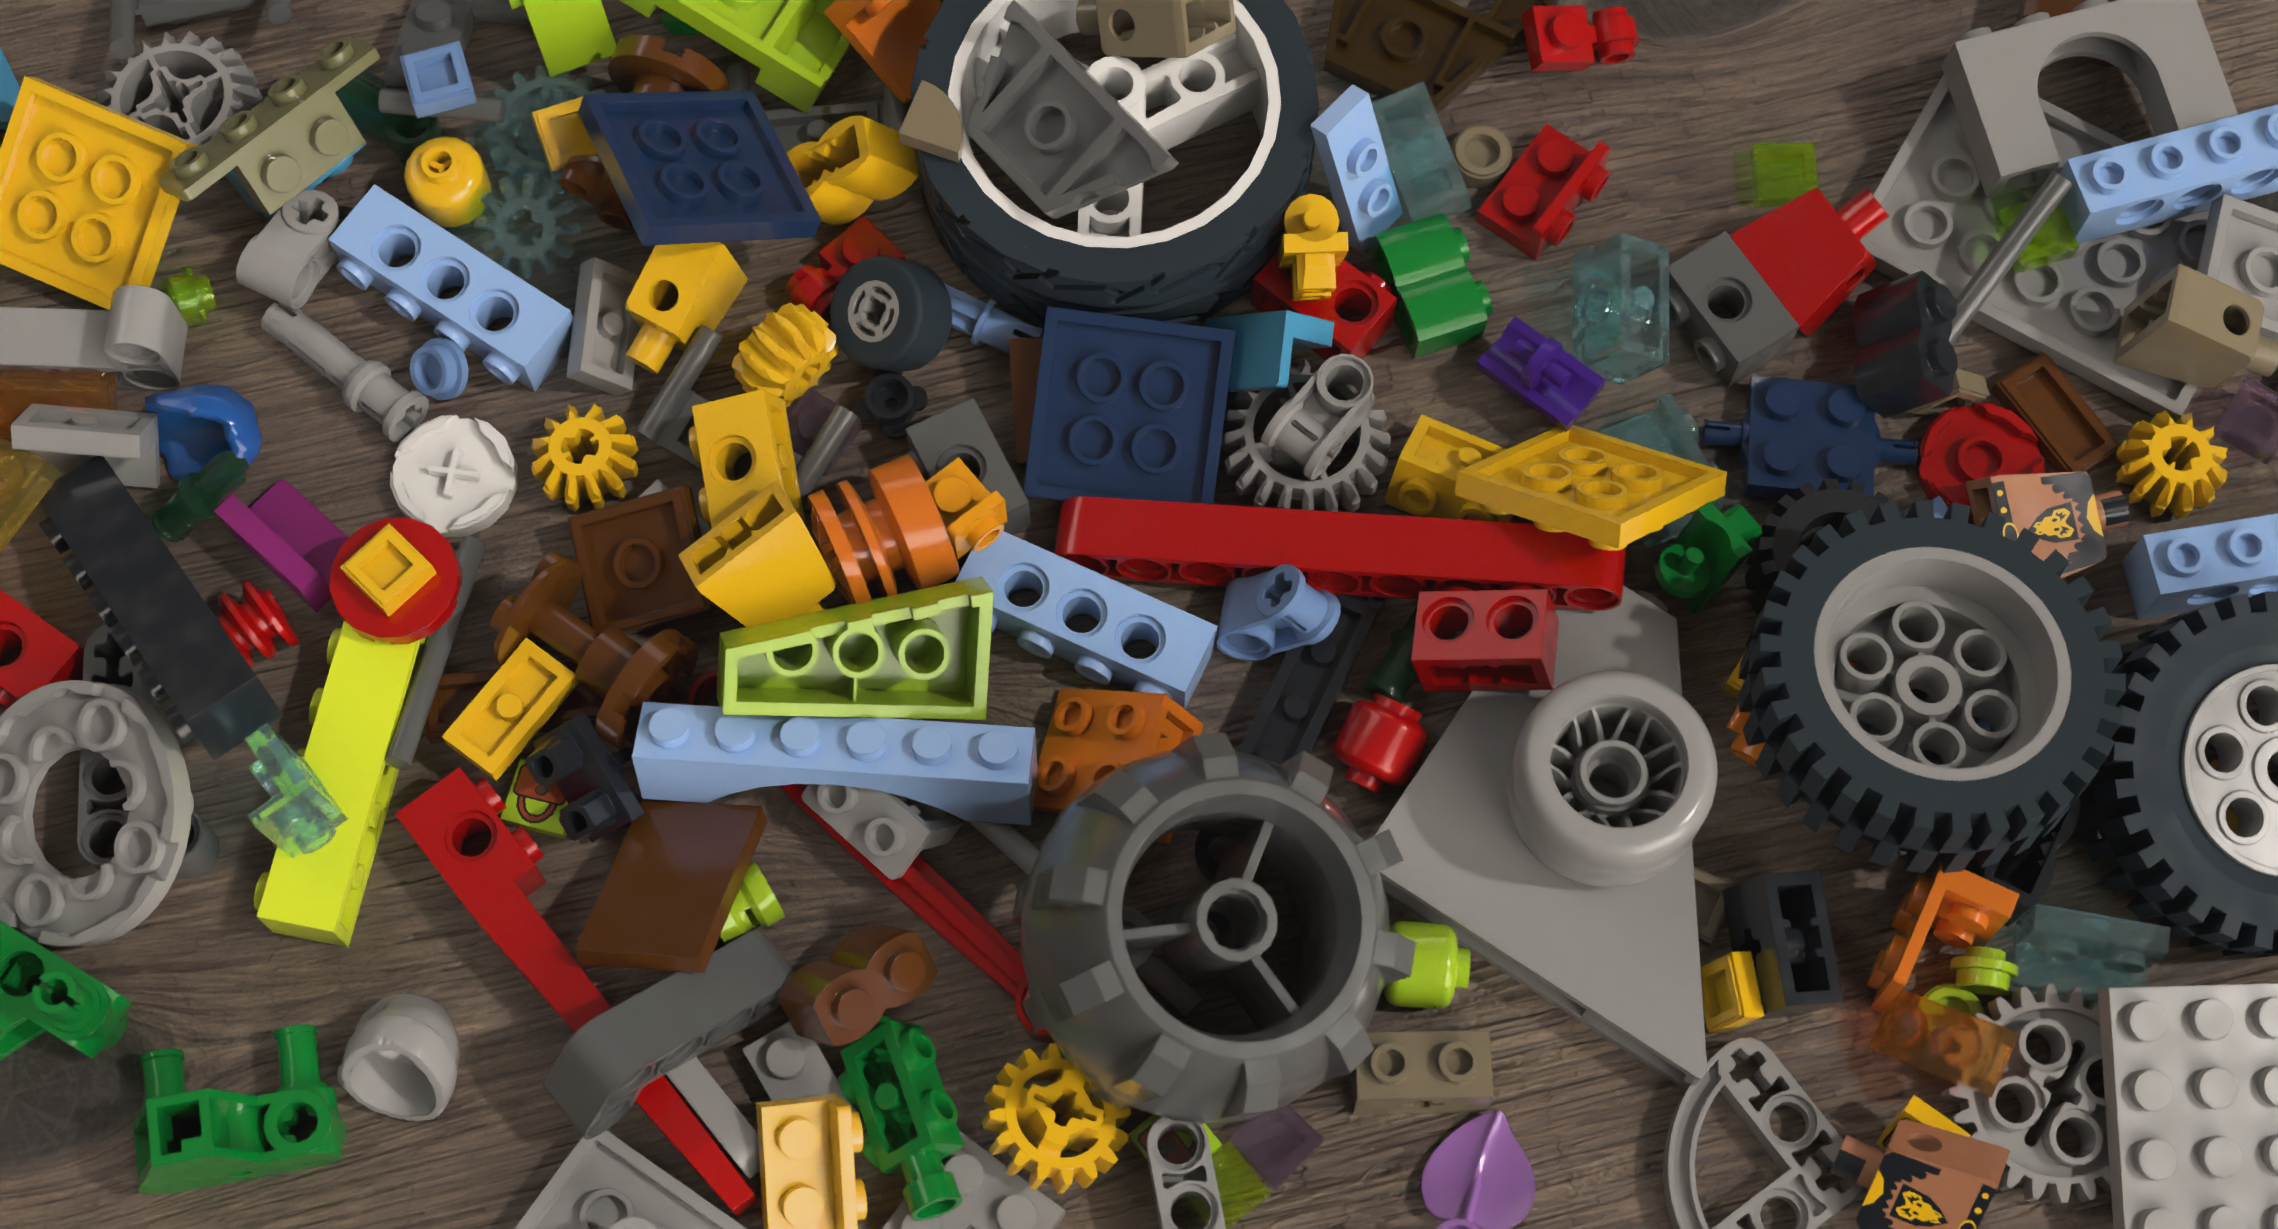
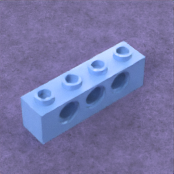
M2278 104L2067 159L2059 174L2069 180L2073 186L2055 208V212L2069 245L2073 246L2210 209L2211 202L2223 194L2240 200H2247L2277 192Z
M375 184L328 238L339 260L336 268L348 281L363 290L372 285L386 295L385 301L401 316L413 322L419 316L435 326L433 331L438 338H449L457 343L463 352L468 348L484 358L482 363L485 368L496 378L508 385H513L517 380L536 392L570 349L573 316L569 309ZM401 256H414L404 266L390 267ZM450 287H463L461 292L455 297L449 299L439 298L440 294ZM499 318L512 319L511 323L502 330H487L488 326Z
M2278 513L2143 535L2121 561L2138 620L2185 613L2232 596L2246 593L2248 597L2262 592H2278Z
M1004 531L987 548L979 552L971 550L955 581L982 576L994 591L991 633L996 628L1016 637L1019 646L1038 657L1049 659L1054 654L1075 664L1074 668L1078 673L1096 683L1109 684L1110 680L1133 689V692L1165 693L1184 709H1186L1216 648L1217 625ZM1025 588L1032 589L1041 596L1035 604L1028 607L1016 606L1008 600L1013 592ZM1077 614H1088L1099 622L1093 630L1086 633L1074 632L1065 625L1072 616ZM1142 639L1151 642L1157 650L1148 658L1136 659L1127 655L1123 648L1133 640Z

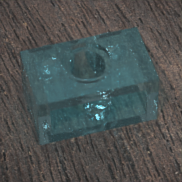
M1622 232L1573 255L1572 356L1606 381L1623 384L1669 364V247Z

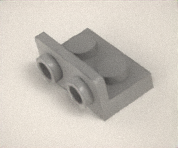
M809 784L802 794V800L891 880L901 878L920 851L948 844L962 825L952 814L907 797L871 789L829 784Z

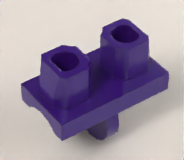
M1516 316L1510 321L1495 344L1477 361V369L1566 433L1605 386V379L1564 351L1563 345L1553 337L1547 339Z

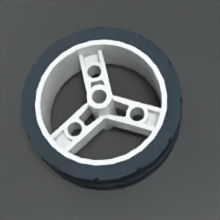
M944 0L924 38L929 40L928 43L922 45L919 49L910 89L911 103L921 80L929 82L942 90L954 103L960 115L963 132V151L959 163L916 149L922 198L938 241L961 272L967 275L972 284L997 301L1007 311L1042 326H1045L1047 306L1190 325L1211 317L1245 295L1242 289L1253 287L1254 277L1277 253L1283 234H1285L1283 222L1286 210L1291 202L1299 196L1308 194L1315 139L1310 125L1318 118L1319 111L1316 74L1312 54L1295 14L1283 0H1233L1236 32L1187 58H1167L1144 70H1141L1130 59L1120 56L1104 57L1094 62L1090 67L1078 61L1166 150L1251 110L1254 114L1261 133V142L1249 168L1231 190L1198 216L1165 230L1141 234L1144 182L1078 209L1077 232L1052 226L1020 209L992 184L975 159L969 144L970 136L965 131L974 104L983 94V77L991 55L999 57L1010 22L1004 19L1007 7L1013 0ZM1015 0L1055 39L1080 32L1076 23V8L1079 0ZM1198 89V90H1203V91H1202V92H1192V91H1190V90ZM1160 105L1168 106L1166 109L1160 111L1159 113L1147 119V110L1158 107ZM1111 209L1120 211V213L1115 215L1101 213L1104 210Z

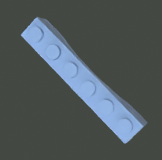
M643 702L632 753V761L642 799L708 803L729 794L759 787L789 784H829L865 788L907 797L944 810L965 821L1031 825L1038 771L1035 728L896 718L723 715L721 708L716 706Z

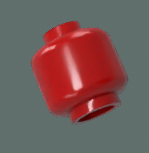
M1375 693L1372 701L1359 700L1355 702L1350 708L1333 747L1335 757L1343 764L1349 766L1344 778L1377 794L1380 793L1384 783L1396 787L1408 784L1429 739L1428 731L1419 724L1423 714L1378 693Z

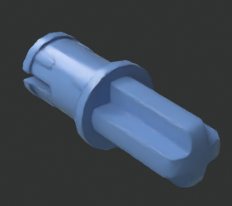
M945 284L951 298V327L971 336V344L977 346L981 341L1010 355L1009 339L1043 337V328H1037L996 308L997 301L990 299L988 303H985Z

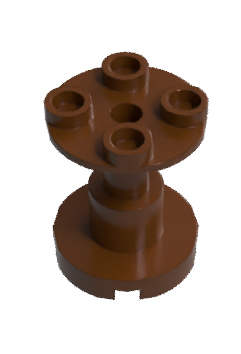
M634 34L622 37L607 66L610 79L623 93L727 91L729 88L726 76L704 56L686 47L682 57L662 50L666 39L651 35ZM579 155L569 158L558 180L559 186L566 192L581 197L600 208L597 215L607 225L620 230H631L633 225L600 157Z
M553 551L540 561L534 571L532 582L518 598L513 595L507 597L494 612L490 621V627L498 632L493 650L494 661L501 667L525 638H528L540 648L545 643L550 645L578 665L575 675L576 680L604 699L596 720V732L614 747L623 750L626 741L633 745L635 743L643 702L676 704L681 694L674 690L672 685L677 679L680 670L691 677L698 658V647L693 641L675 629L661 631L642 646L615 627H610L599 633L569 612L581 582L582 570L580 564L573 559H566Z

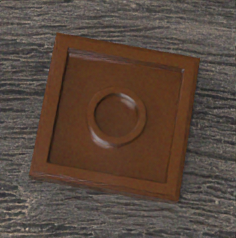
M681 485L567 518L576 561L580 564L582 570L581 584L590 625L599 633L610 627H615L625 635L718 611V606L702 595L695 587L678 554L702 537L691 487Z

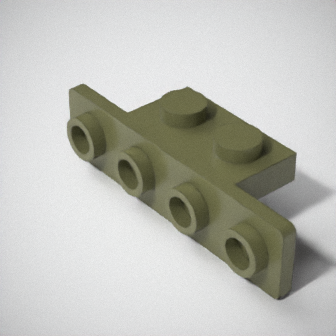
M341 38L328 43L317 53V61L299 74L288 75L278 80L268 90L269 96L254 108L240 111L227 118L219 127L220 133L201 147L190 148L176 156L170 163L171 170L161 176L157 182L164 192L189 202L233 170L259 210L269 215L273 214L366 143L335 92L379 60L381 56L373 45L354 38Z

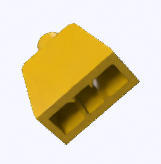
M709 242L655 245L626 301L625 309L641 327L625 354L629 360L651 373L658 374L673 347L684 352L701 324L713 331L716 329L748 280L724 244Z
M777 480L678 554L698 591L746 627L827 610L821 600L832 593L837 584L802 518Z

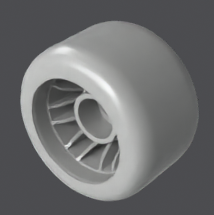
M1617 670L1596 671L1574 677L1560 684L1543 697L1530 712L1522 726L1510 757L1506 776V796L1511 820L1529 851L1545 866L1565 878L1597 887H1620L1642 882L1661 873L1680 858L1690 846L1707 818L1713 804L1717 786L1718 765L1716 751L1705 723L1693 706L1679 693L1662 682L1638 673ZM1596 778L1611 780L1620 789L1621 797L1610 798L1598 793L1591 786L1590 781Z

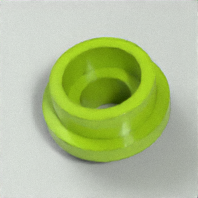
M1983 946L1966 947L1965 956L1954 957L1950 961V971L1956 974L1955 987L1962 988L1963 986L1974 994L1986 996L2008 995L2010 981L2018 978L2019 967L2014 963L2005 961V951Z

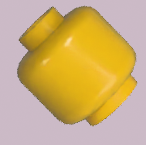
M441 136L425 141L415 148L408 158L404 179L414 206L420 214L440 227L455 228L469 224L478 218L489 204L491 193L490 180L481 156L469 143L455 137Z

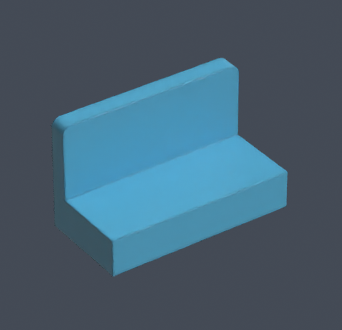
M1282 310L1206 318V327L1235 330L1228 392L1286 388L1289 382L1292 350L1332 347L1334 322Z

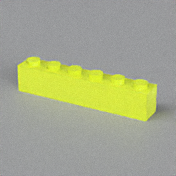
M345 621L342 628H335L333 630L327 647V663L330 665L326 683L324 688L319 687L316 689L310 703L309 723L313 727L306 749L300 748L297 751L292 764L291 784L295 788L288 810L283 809L280 811L274 824L272 842L273 846L277 849L270 872L265 871L261 874L254 894V907L258 910L256 917L273 933L349 948L399 773V769L388 765L385 762V758L427 637L410 644L392 645L390 642H380L375 639L371 641L360 637Z

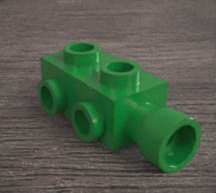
M882 1016L867 1034L840 1051L846 1070L840 1074L839 1084L846 1099L854 1106L860 1108L867 1129L863 1132L862 1152L873 1166L880 1168L882 1173L903 1175L907 1186L902 1190V1195L910 1218L914 1221L929 1220L954 1210L963 1201L954 1174L945 1171L942 1159L965 1146L956 1123L958 1114L952 1099L945 1092L935 1064L936 1052L934 1045L924 1032L922 1025L893 1021L891 1017Z

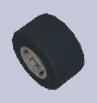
M888 256L865 258L849 268L835 288L830 306L831 330L836 335L839 348L855 363L874 369L895 372L918 370L935 359L947 342L952 324L951 298L943 280L928 266Z

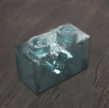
M1424 81L1372 102L1388 163L1411 221L1414 222L1440 213H1444L1446 218L1472 208L1468 190Z

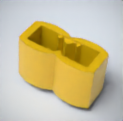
M860 115L850 116L838 121L822 135L818 142L802 143L787 152L795 171L821 218V222L829 225H843L853 221L863 214L874 200L883 201L898 196L908 189L919 176L915 148L900 143L899 131Z

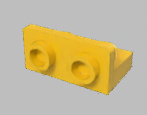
M1421 414L1398 458L1385 496V502L1417 517L1511 522L1513 514L1498 515L1488 513L1480 508V503L1455 495L1457 471L1502 452L1506 448Z
M836 1093L756 1102L763 1229H858L857 1220L865 1219L867 1215V1198L864 1183L861 1178L855 1179L854 1153L861 1152L863 1149V1129L859 1113L857 1111L851 1112L850 1105Z

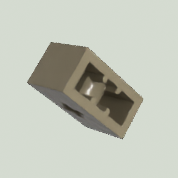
M1490 1030L1367 1032L1374 1050L1351 1072L1352 1115L1486 1112L1494 1097Z

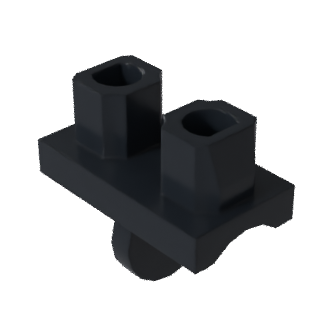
M585 712L532 742L535 750L526 758L525 765L536 783L547 787L556 782L568 802L567 806L560 809L559 822L570 840L576 841L588 837L591 843L645 813L618 767L632 759L630 750L626 747L611 756Z

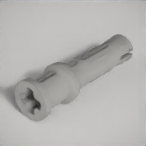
M274 302L266 310L261 321L262 329L279 342H282L322 376L338 386L342 391L344 403L354 412H366L381 424L382 433L392 442L402 441L418 425L422 424L429 409V400L419 391L409 392L391 378V370L381 361L364 360L324 327L304 314L301 309L295 310L280 302L279 305Z

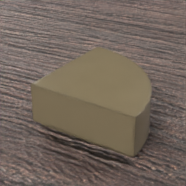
M921 80L900 128V143L957 163L960 162L963 151V132L960 115L951 99L938 87Z
M1957 368V371L1954 373L1950 396L1906 412L1929 415L1932 414L1931 408L1953 399H1957L1959 407L1971 406L1973 403L1984 401L1986 397L1990 396L1985 378L1982 375Z

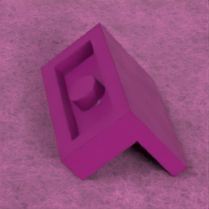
M279 480L250 508L243 504L234 494H231L214 510L229 533L316 613L332 598L329 591L331 566L341 545L349 537L286 480Z

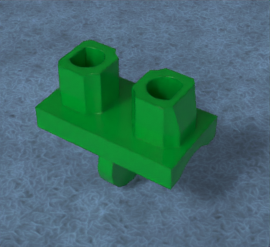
M1709 502L1696 511L1671 546H1668L1656 559L1654 566L1655 577L1667 594L1678 598H1686L1687 607L1695 615L1709 606L1752 552L1750 546L1763 533L1762 529L1742 505L1736 504L1724 513H1721L1712 502Z

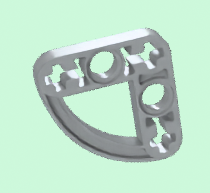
M1749 1037L1738 1038L1726 1044L1707 1062V1070L1695 1086L1691 1084L1686 1089L1677 1105L1668 1130L1663 1158L1664 1195L1673 1229H1709L1697 1193L1695 1157L1702 1123L1718 1092L1722 1094L1784 1174L1712 1229H1743L1736 1223L1740 1219L1745 1221L1747 1229H1765L1761 1222L1760 1212L1762 1205L1773 1199L1785 1201L1793 1208L1797 1219L1795 1229H1816L1853 1201L1861 1192L1862 1186L1844 1178L1839 1182L1841 1189L1844 1191L1843 1194H1840L1834 1187L1828 1188L1823 1192L1815 1182L1822 1172L1811 1156L1803 1161L1801 1165L1793 1158L1794 1155L1803 1152L1818 1136L1825 1146L1818 1149L1814 1155L1824 1167L1830 1169L1844 1140L1774 1052L1762 1041ZM1736 1055L1742 1062L1748 1061L1750 1058L1756 1060L1760 1068L1755 1072L1754 1078L1764 1092L1773 1083H1776L1782 1092L1771 1096L1756 1111L1750 1102L1756 1100L1761 1093L1747 1078L1738 1083L1732 1079L1730 1072L1736 1064L1731 1056ZM1779 1106H1789L1796 1109L1805 1121L1803 1137L1794 1142L1779 1139L1770 1128L1769 1118L1771 1111Z

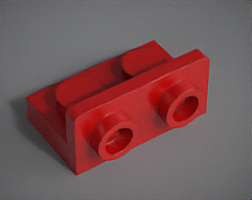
M1546 123L1479 208L1475 222L1536 261L1549 243L1558 247L1567 237L1577 219V216L1572 213L1580 202L1585 199L1592 203L1603 190L1611 175V172L1605 169L1611 147L1599 141L1590 152Z

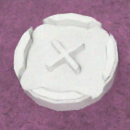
M458 415L439 416L418 425L400 442L394 455L396 461L393 465V474L390 471V487L403 515L433 526L445 538L470 536L489 528L508 510L517 491L518 466L505 437L488 422L474 418V420L468 418L459 419Z

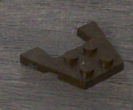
M1334 0L1323 71L1431 120L1525 37L1521 17L1525 11L1531 6H1557L1559 0H1496L1486 17L1449 0Z

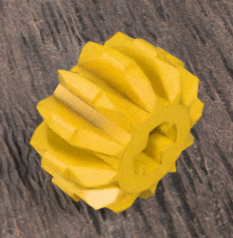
M788 303L782 305L776 313H767L764 321L758 326H753L749 337L740 342L738 348L740 352L734 357L731 365L735 370L734 377L743 385L742 389L746 393L765 389L784 400L785 406L789 407L795 399H803L806 392L812 386H817L820 377L830 370V361L837 355L839 348L835 342L836 335L828 328L829 324L815 311L811 312L803 304L794 305Z
M595 403L585 417H580L576 408L568 404L565 413L567 421L562 424L545 417L544 428L549 437L532 439L531 448L538 459L532 463L531 470L537 481L545 482L543 491L546 497L553 502L565 497L568 509L573 510L575 513L582 506L585 499H590L594 509L603 508L605 504L603 495L608 492L624 499L626 488L621 479L636 478L639 470L636 461L631 458L637 454L639 450L634 436L625 434L627 428L624 420L617 414L605 419L602 408L598 407ZM574 461H578V462H582V463H581V464H575Z
M2166 410L2157 413L2150 423L2145 420L2137 422L2128 433L2129 440L2123 441L2116 453V459L2124 464L2116 473V482L2134 486L2133 491L2128 496L2129 504L2140 502L2143 498L2150 502L2151 518L2160 516L2167 507L2177 520L2187 517L2193 510V507L2198 510L2205 509L2215 499V490H2219L2227 479L2228 472L2220 465L2227 457L2226 452L2228 448L2210 445L2209 441L2214 436V426L2203 428L2199 432L2193 428L2192 412L2182 415L2177 423L2174 422Z

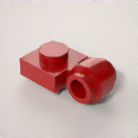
M1585 5L1531 6L1521 15L1531 72L1584 71L1595 63L1594 54L1599 56V62L1604 65L1623 63L1635 56L1634 48L1639 44L1635 19L1632 16H1628L1627 9L1621 6L1608 7L1594 12L1591 15L1592 24L1588 25Z
M863 215L818 252L819 261L823 267L816 269L812 264L801 267L788 281L786 291L791 295L790 303L794 305L803 304L811 312L815 311L828 323L831 321L830 306L835 288L849 268L865 258L888 256L905 260V254Z

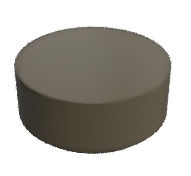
M1488 125L1470 126L1461 131L1453 142L1450 155L1451 170L1460 182L1469 187L1483 189L1495 186L1508 173L1512 158V147L1508 138L1500 130Z

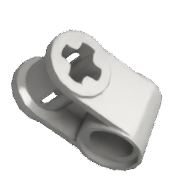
M303 190L284 204L258 235H255L244 248L236 268L237 283L295 310L301 308L308 301L319 281L338 261L328 241L339 221L338 205L334 198L318 190Z
M1339 354L1327 359L1295 397L1289 399L1274 415L1262 435V443L1269 448L1277 445L1304 466L1303 473L1309 479L1314 480L1319 477L1338 455L1348 438L1366 420L1370 412L1374 380L1371 368L1363 359L1351 354ZM1342 383L1355 387L1360 394L1354 399L1345 401L1332 397L1328 390L1334 385Z

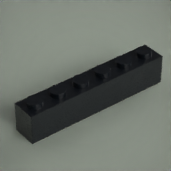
M104 456L93 457L35 494L49 517L39 522L40 527L60 555L69 549L73 551V553L62 560L84 591L94 585L96 586L97 590L87 595V598L108 628L120 622L122 627L112 633L114 639L134 667L142 661H146L148 666L137 673L159 705L164 704L170 699L172 700L174 705L164 711V714L186 745L199 739L213 760H216L283 716L274 700Z

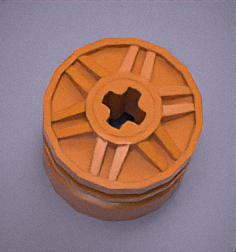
M909 454L868 470L869 482L874 498L870 501L863 503L847 479L837 483L836 486L844 512L836 514L823 489L806 496L811 510L812 536L815 544L837 583L835 589L850 604L872 600L866 585L872 581L875 582L882 597L898 594L893 573L901 569L905 570L911 582L918 590L936 586L959 575V565L943 520L921 472Z

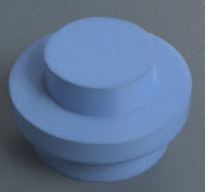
M444 337L430 339L413 353L410 361V375L413 384L422 394L437 400H448L458 397L467 385L469 372L466 357L460 346L451 339Z

